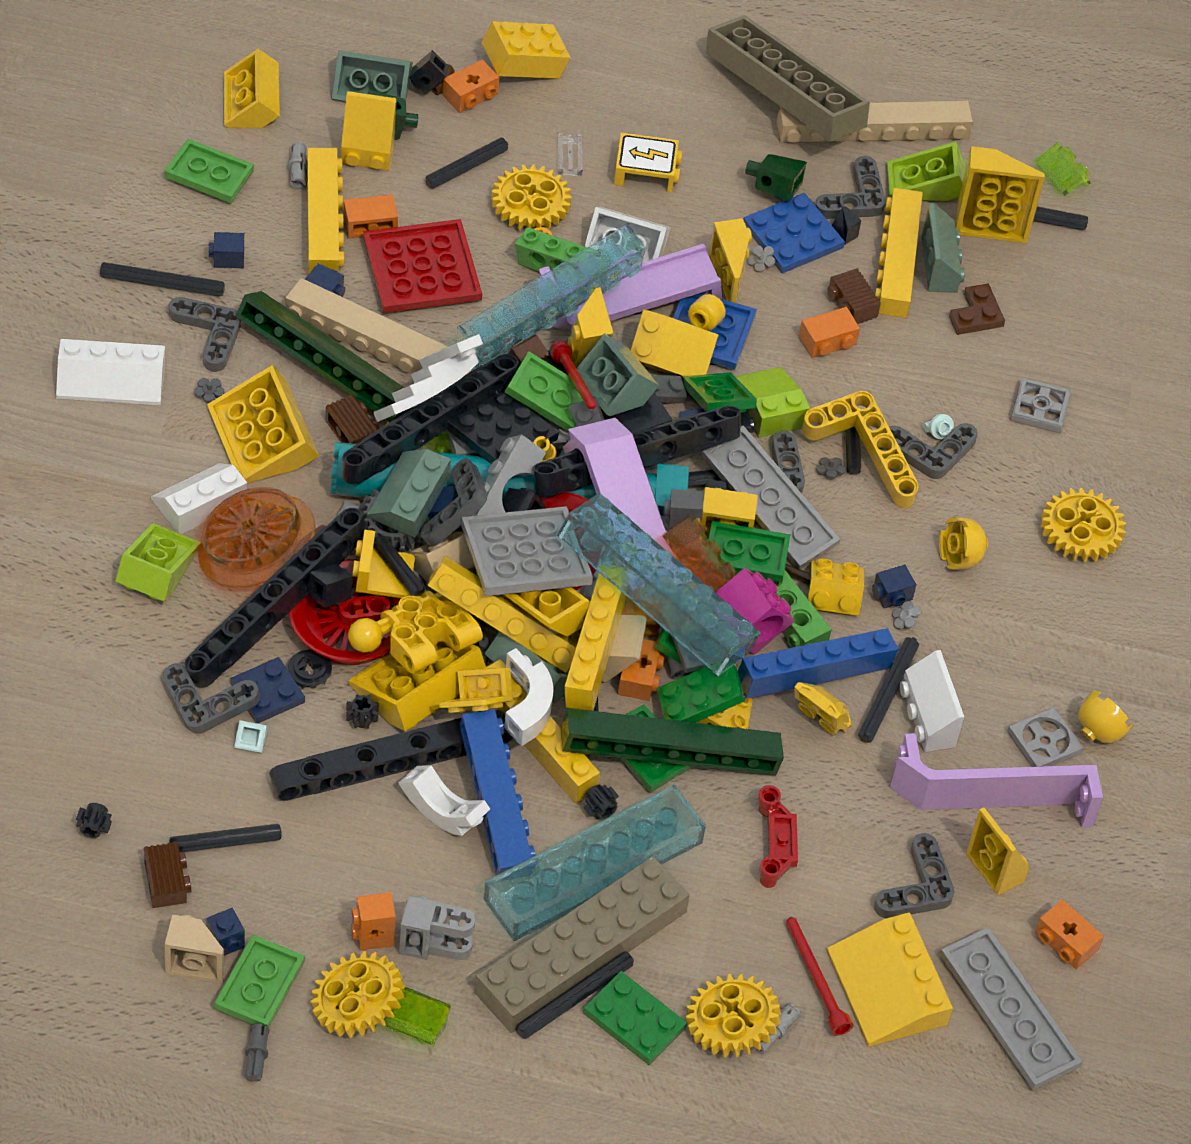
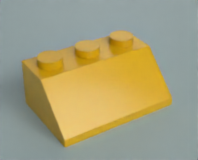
M259 48L224 72V126L227 128H263L280 116L279 63Z
M601 287L595 288L578 313L575 324L571 328V336L568 337V345L572 350L571 360L576 368L604 333L611 337L613 336Z
M571 587L504 594L548 628L567 637L583 627L589 607V600Z

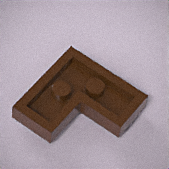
M989 283L965 287L964 295L970 307L950 310L949 318L957 335L1004 327L1005 318Z

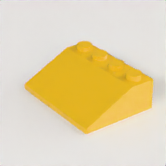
M971 146L955 212L956 230H959L960 235L1027 244L1045 174L997 149Z
M273 365L207 404L231 464L235 466L247 483L298 470L319 457L287 379Z
M439 641L434 646L438 657L437 662L413 674L408 672L389 652L348 680V683L359 695H370L373 703H379L378 713L389 724L406 732L414 728L417 723L427 716L434 714L439 709V702L453 700L458 697L459 683L457 671L484 669L486 666L479 647L471 645L457 652L447 643Z
M910 912L883 919L827 947L826 951L868 1047L948 1025L953 1007Z

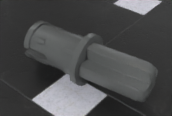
M262 1024L251 1026L249 1046L245 1049V1055L247 1056L245 1077L250 1082L262 1079L264 1060L269 1054L266 1047L270 1029L265 1025L263 1032H261Z

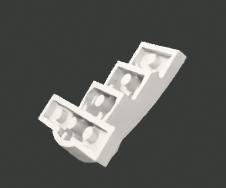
M478 334L420 359L419 361L423 369L411 374L414 384L392 393L396 403L373 412L377 422L433 397L466 375L479 363L475 354V347L483 344L480 335Z

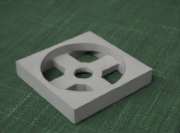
M1022 378L1011 421L1061 433L1071 390ZM1040 391L1035 396L1026 395L1028 392ZM1049 394L1056 397L1060 403L1053 402ZM1043 401L1046 403V406L1039 407L1037 402ZM1020 404L1032 406L1035 410L1034 415L1023 413ZM1051 411L1059 413L1060 417L1053 421L1045 419L1044 414Z
M1055 707L1010 725L1008 728V733L1032 767L1053 766L1079 755L1083 751V746ZM1051 721L1058 729L1053 732L1044 731L1040 723ZM1029 728L1035 738L1025 743L1023 731ZM1047 737L1050 743L1042 744L1040 738ZM1065 739L1069 746L1061 754L1055 744ZM1038 750L1046 752L1049 757L1040 756L1034 752Z

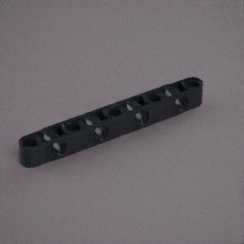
M501 354L486 364L469 372L445 390L421 402L365 437L360 443L343 454L342 479L348 484H360L396 463L403 452L416 450L445 432L449 421L506 390L518 370V359L511 354Z
M723 406L632 433L643 467L647 468L739 438L741 435V410L735 406ZM580 450L539 462L534 466V492L538 496H554L593 484L584 456Z
M345 509L332 522L321 529L186 658L184 663L185 669L196 687L204 688L211 685L309 594L310 572L336 563L340 565L357 547V541L363 540L364 530H368L362 512L359 509Z
M495 710V711H496L497 718H501V719H502L503 727H504V725H505V714H504V712H503L502 710ZM461 718L277 765L269 772L277 798L281 801H288L412 770L416 766H427L467 756L460 730ZM504 728V734H501L503 743H508L513 737Z

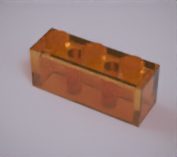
M690 514L666 530L662 537L685 570L692 572L697 587L702 588L712 585L714 593H716L737 573L729 561L725 563L719 555L722 551L713 539L709 541L704 533L706 528L698 517L694 519Z

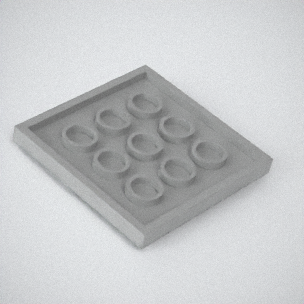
M567 506L462 517L461 526L485 596L592 585L593 576Z

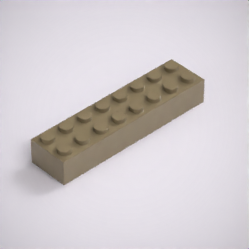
M743 15L708 29L706 54L828 141L837 140L867 127L869 101L747 16Z
M652 856L476 976L475 994L505 1028L512 1033L517 1029V1024L622 952H630L685 914L690 894Z

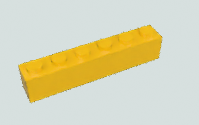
M308 148V275L318 263L339 272V266L344 267V251H339V247H344V232H339V229H343V214H338V210H343V195H338V191L343 190V177L338 176V173H342V158H337V148Z
M894 188L892 197H887L885 211L889 212V215H885L883 229L887 230V233H883L881 239V248H885V252H880L878 266H883L882 270L878 269L876 284L880 285V288H876L875 291L878 300L881 302L879 314L907 318L911 302L923 192Z
M445 555L443 556L429 578V587L565 673L568 671L572 664L578 639L571 635L567 637L548 628L504 594L485 596L478 576Z
M608 563L601 564L565 683L566 708L594 710L629 591L628 566Z
M499 659L484 669L503 668L506 665ZM512 675L513 700L503 702V707L492 708L502 710L505 716L508 710L520 704L527 697L525 690ZM551 716L544 729L534 739L524 744L575 804L585 799V794L591 787L599 784L600 772L583 753L562 751L561 728Z

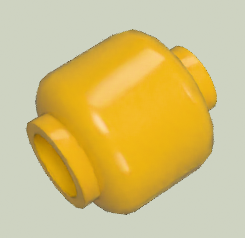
M705 294L690 306L688 317L693 326L711 331L723 321L726 310L718 297Z

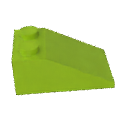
M957 141L887 161L889 195L892 197L893 189L900 188L923 192L922 200L945 202L959 198L966 163Z
M781 367L735 376L757 398L756 408L748 409L749 418L753 417L754 429L758 438L774 435L778 431H793L803 428L805 414L810 410L809 404L802 389Z
M152 523L122 554L115 582L123 584L127 589L140 591L152 599L165 602L175 591L200 548L201 542Z

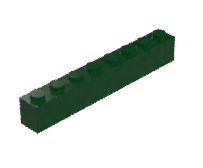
M263 291L244 295L235 317L348 394L353 395L357 400L362 401L364 405L373 411L396 403L392 393L405 387ZM411 407V408H409V409H407V410H404V411H402V412H400V413H398V414H395V415H393V416H390V417H388V418H386V419H387L389 422H391V421H393L394 419H396L397 417H399V416H401L402 414H404L405 412H407V411H409L410 409H412L413 407Z
M567 708L561 723L562 751L775 776L784 759L781 733L573 708Z

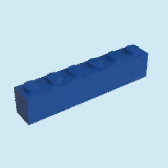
M886 628L742 658L738 675L743 694L748 699L794 689L798 682L814 685L890 669L899 649L889 629Z
M495 709L462 714L460 730L477 799L485 800L490 808L483 815V823L496 877L498 879L530 873L533 862H536V854L533 845L529 846L528 844L529 826L526 819L522 820L520 811L523 810L521 795L515 792L516 774L514 768H509L510 750L508 744L503 743L501 735L504 734L502 719L497 718Z

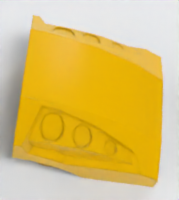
M803 682L796 684L794 690L795 698L800 701L798 703L799 709L811 719L820 715L819 723L828 733L835 735L840 729L845 733L852 726L847 705L821 686Z

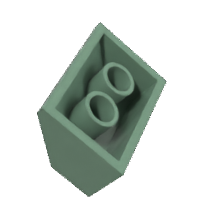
M339 50L332 99L346 101L347 91L367 94L368 90H373L406 100L413 61Z
M929 203L922 232L928 292L957 293L959 284L964 282L965 276L964 268H960L962 262V249H958L960 232L955 228V220L935 203Z
M605 333L577 367L593 397L596 396L599 406L609 416L643 406L659 386L625 344Z
M428 449L403 452L368 511L367 517L415 538L451 476V459Z
M499 631L485 652V655L492 660L491 664L500 659L506 665L507 653L516 648L522 655H526L530 659L533 666L542 661L548 669L553 682L552 703H556L565 696V683L570 668L565 673Z

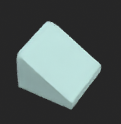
M240 720L234 748L262 753L269 726Z

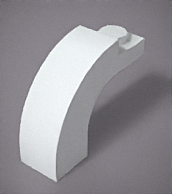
M515 648L507 653L506 667H510L512 677L522 686L527 697L520 704L506 712L504 728L520 746H523L534 739L544 729L549 720L553 699V682L548 669L542 661L533 666L530 659L526 655H522Z
M432 765L416 766L398 782L409 800L425 817L439 828L454 835L463 836L470 828L480 824L484 819L483 815L490 810L485 800L468 801L452 793L441 781Z

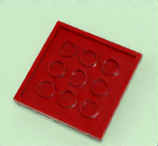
M461 219L363 231V240L383 313L482 300V290Z

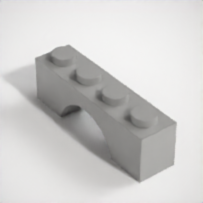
M522 434L507 438L501 446L500 450L502 453L489 467L488 472L490 474L486 481L483 482L487 493V501L472 516L506 513L502 503V493L505 484L513 476L525 477L533 475L534 466L542 461L546 452Z

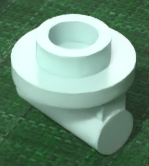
M938 414L931 421L923 423L924 431L926 433L930 432L937 439H945L954 428L952 418L946 414Z

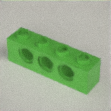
M529 227L526 228L515 242L518 264L536 271L549 266L553 277L591 290L601 287L603 294H605L617 278L614 257Z
M784 570L783 582H773L779 589L776 593L780 599H785L791 606L792 611L790 613L795 619L782 632L787 638L789 646L794 648L828 641L832 629Z

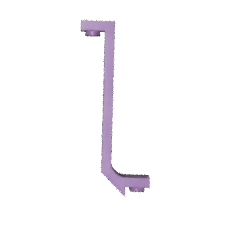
M705 244L617 270V278L605 294H603L610 321L641 312L643 309L648 310L702 292L722 299L721 280L712 265ZM549 266L540 268V280H537L538 286L532 287L544 319L549 326L572 332L571 328L575 324L578 313L594 290L577 284L557 287Z
M616 418L568 429L570 441L563 446L564 452L566 454L580 450L584 456L621 566L629 567V591L633 603L684 590L694 582L691 571L681 573V570L678 569L632 433Z
M916 733L905 734L902 745L898 746V759L894 761V774L890 785L891 789L920 810L1075 804V815L1080 817L1082 828L1093 827L1103 799L1097 765L934 770L925 766L920 759Z

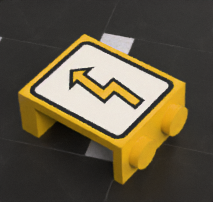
M621 133L614 185L624 186L625 173L669 179L667 192L672 193L673 183H678L680 169L675 168L676 165H681L682 151L678 150L679 140Z

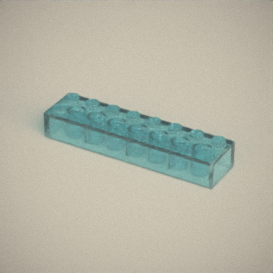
M629 224L624 225L457 327L456 343L478 334L483 342L482 345L475 347V354L479 363L472 370L486 364L500 354L508 353L514 345L536 335V332L542 328L548 329L557 322V319L563 315H572L577 311L578 306L587 302L595 288L601 287L602 292L606 289L610 291L616 288L621 280L627 276L631 278L637 275L642 268L646 247Z
M598 493L571 511L557 534L558 537L716 675L720 676L745 657L760 636L761 632L751 622L741 616L730 604L726 603L709 586L703 583L601 493Z
M674 784L485 881L484 901L512 940L516 941L570 913L652 856L662 865L702 844L706 824Z

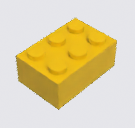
M492 21L481 42L498 76L560 79L571 58L554 24Z

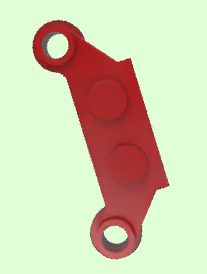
M772 785L762 787L758 795L759 812L768 818L769 857L761 861L759 869L760 882L766 888L774 887L777 881L791 867H797L798 864L797 814H792L780 802V790Z

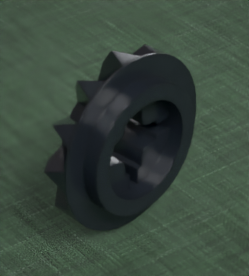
M308 649L293 655L288 664V671L295 682L301 684L303 688L306 686L316 688L318 684H325L327 679L331 677L332 664L329 658ZM307 663L314 670L313 675L306 671Z

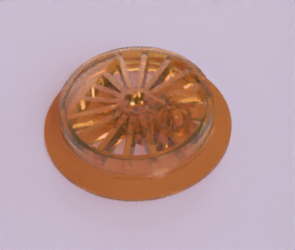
M271 487L250 488L228 497L214 508L204 523L201 544L198 549V559L203 572L213 582L230 588H248L264 584L314 537L316 525L313 513L302 500ZM243 509L245 517H243L238 511ZM269 540H270V541H273V542H276V543H275L274 545H272V544L269 542Z

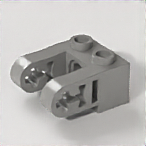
M408 896L401 923L399 954L427 960L428 954L456 960L468 958L472 953L473 947L471 934L475 928L474 914L468 909L433 901L424 896ZM447 916H451L449 919V925L446 924ZM460 919L466 920L463 927L458 926ZM445 938H448L447 947L444 946ZM458 941L464 942L461 949L456 948Z

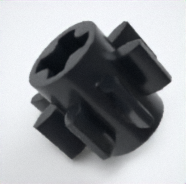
M357 694L353 702L347 701L346 721L352 720L354 728L366 727L369 729L372 721L378 722L379 703H373L370 695L359 696Z
M600 784L595 785L585 794L587 804L584 806V809L591 817L595 815L597 819L599 817L606 819L617 810L618 803L616 799L619 796L612 787L608 788L606 785L602 786Z
M89 803L87 809L79 808L76 826L80 827V832L84 836L98 838L101 831L104 833L109 832L112 815L108 814V809L104 805Z

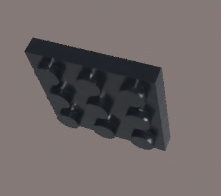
M505 390L448 422L447 426L449 432L491 464L499 458L502 453L500 450L501 446L509 437L522 434L534 442L537 437L544 436L551 444L558 440L559 431L521 402L505 393Z

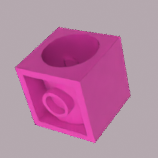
M746 568L715 593L732 642L756 654L789 627L795 619L790 613L792 608L789 603L783 598L780 599L776 593L779 590L776 584L770 578L764 579L759 572L753 573Z

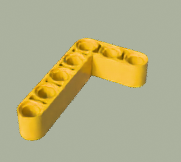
M858 391L814 407L806 412L802 429L803 435L806 438L815 441L855 427L893 502L901 508H909L915 503L919 487L918 482L874 397L870 393ZM862 405L866 409H860L857 406ZM834 414H840L843 417L839 418L834 416ZM815 422L818 423L819 426H813L810 423ZM873 426L877 428V430H871L868 427ZM883 447L888 449V451H881L879 448ZM889 469H897L899 472L895 473ZM901 490H907L910 494H904Z

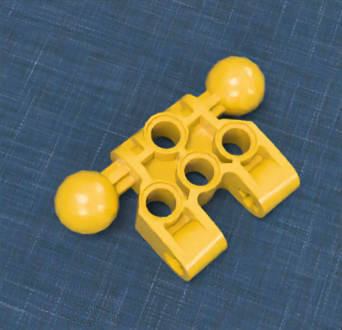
M426 591L421 596L403 597L400 599L399 605L394 606L392 610L382 612L381 620L377 622L369 618L358 619L351 625L348 632L351 646L363 653L371 652L379 647L383 635L388 634L391 637V655L412 674L437 662L438 657L434 646L439 641L447 643L453 650L458 652L481 641L483 638L479 624L467 610L439 592L433 594L431 591Z

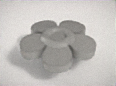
M761 246L754 247V255L748 258V264L755 266L754 268L757 272H763L766 266L772 267L775 264V259L772 257L774 249L770 246L765 247L764 250Z
M911 601L904 602L902 609L896 608L893 612V617L896 619L894 626L897 629H903L904 626L908 629L913 628L917 623L914 618L921 615V609L918 606H914Z

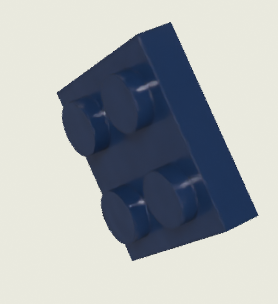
M279 657L230 678L231 686L244 680H251L257 684L261 693V700L256 706L247 710L256 724L305 703V695ZM249 690L244 692L246 698L252 696Z

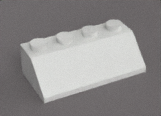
M61 339L58 355L56 399L161 405L165 373V346Z

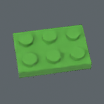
M187 139L165 169V178L232 203L254 172V164Z
M527 353L505 390V393L568 431V429L576 426L570 406L583 400L567 374L533 353Z
M252 935L216 999L214 1009L252 1025L262 1024V1029L265 1025L270 1027L305 962V955Z

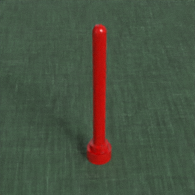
M563 340L554 342L550 347V354L553 360L557 363H562L586 407L590 410L594 409L597 405L596 401L571 360L572 350L570 346Z
M789 917L786 920V925L830 1014L828 1026L834 1036L846 1034L853 1028L854 1024L849 1014L839 1009L797 919Z

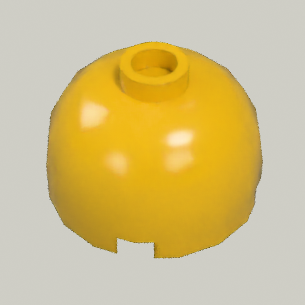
M963 517L947 519L944 523L948 524L946 530H941L939 535L940 556L942 560H947L949 564L946 565L947 568L964 570L979 564L988 548V539L982 526L973 519Z
M1093 690L1080 706L1078 716L1083 726L1081 732L1091 742L1095 739L1101 743L1111 744L1117 742L1132 729L1133 725L1125 723L1129 718L1110 698L1106 697L1102 700L1098 697L1101 692Z

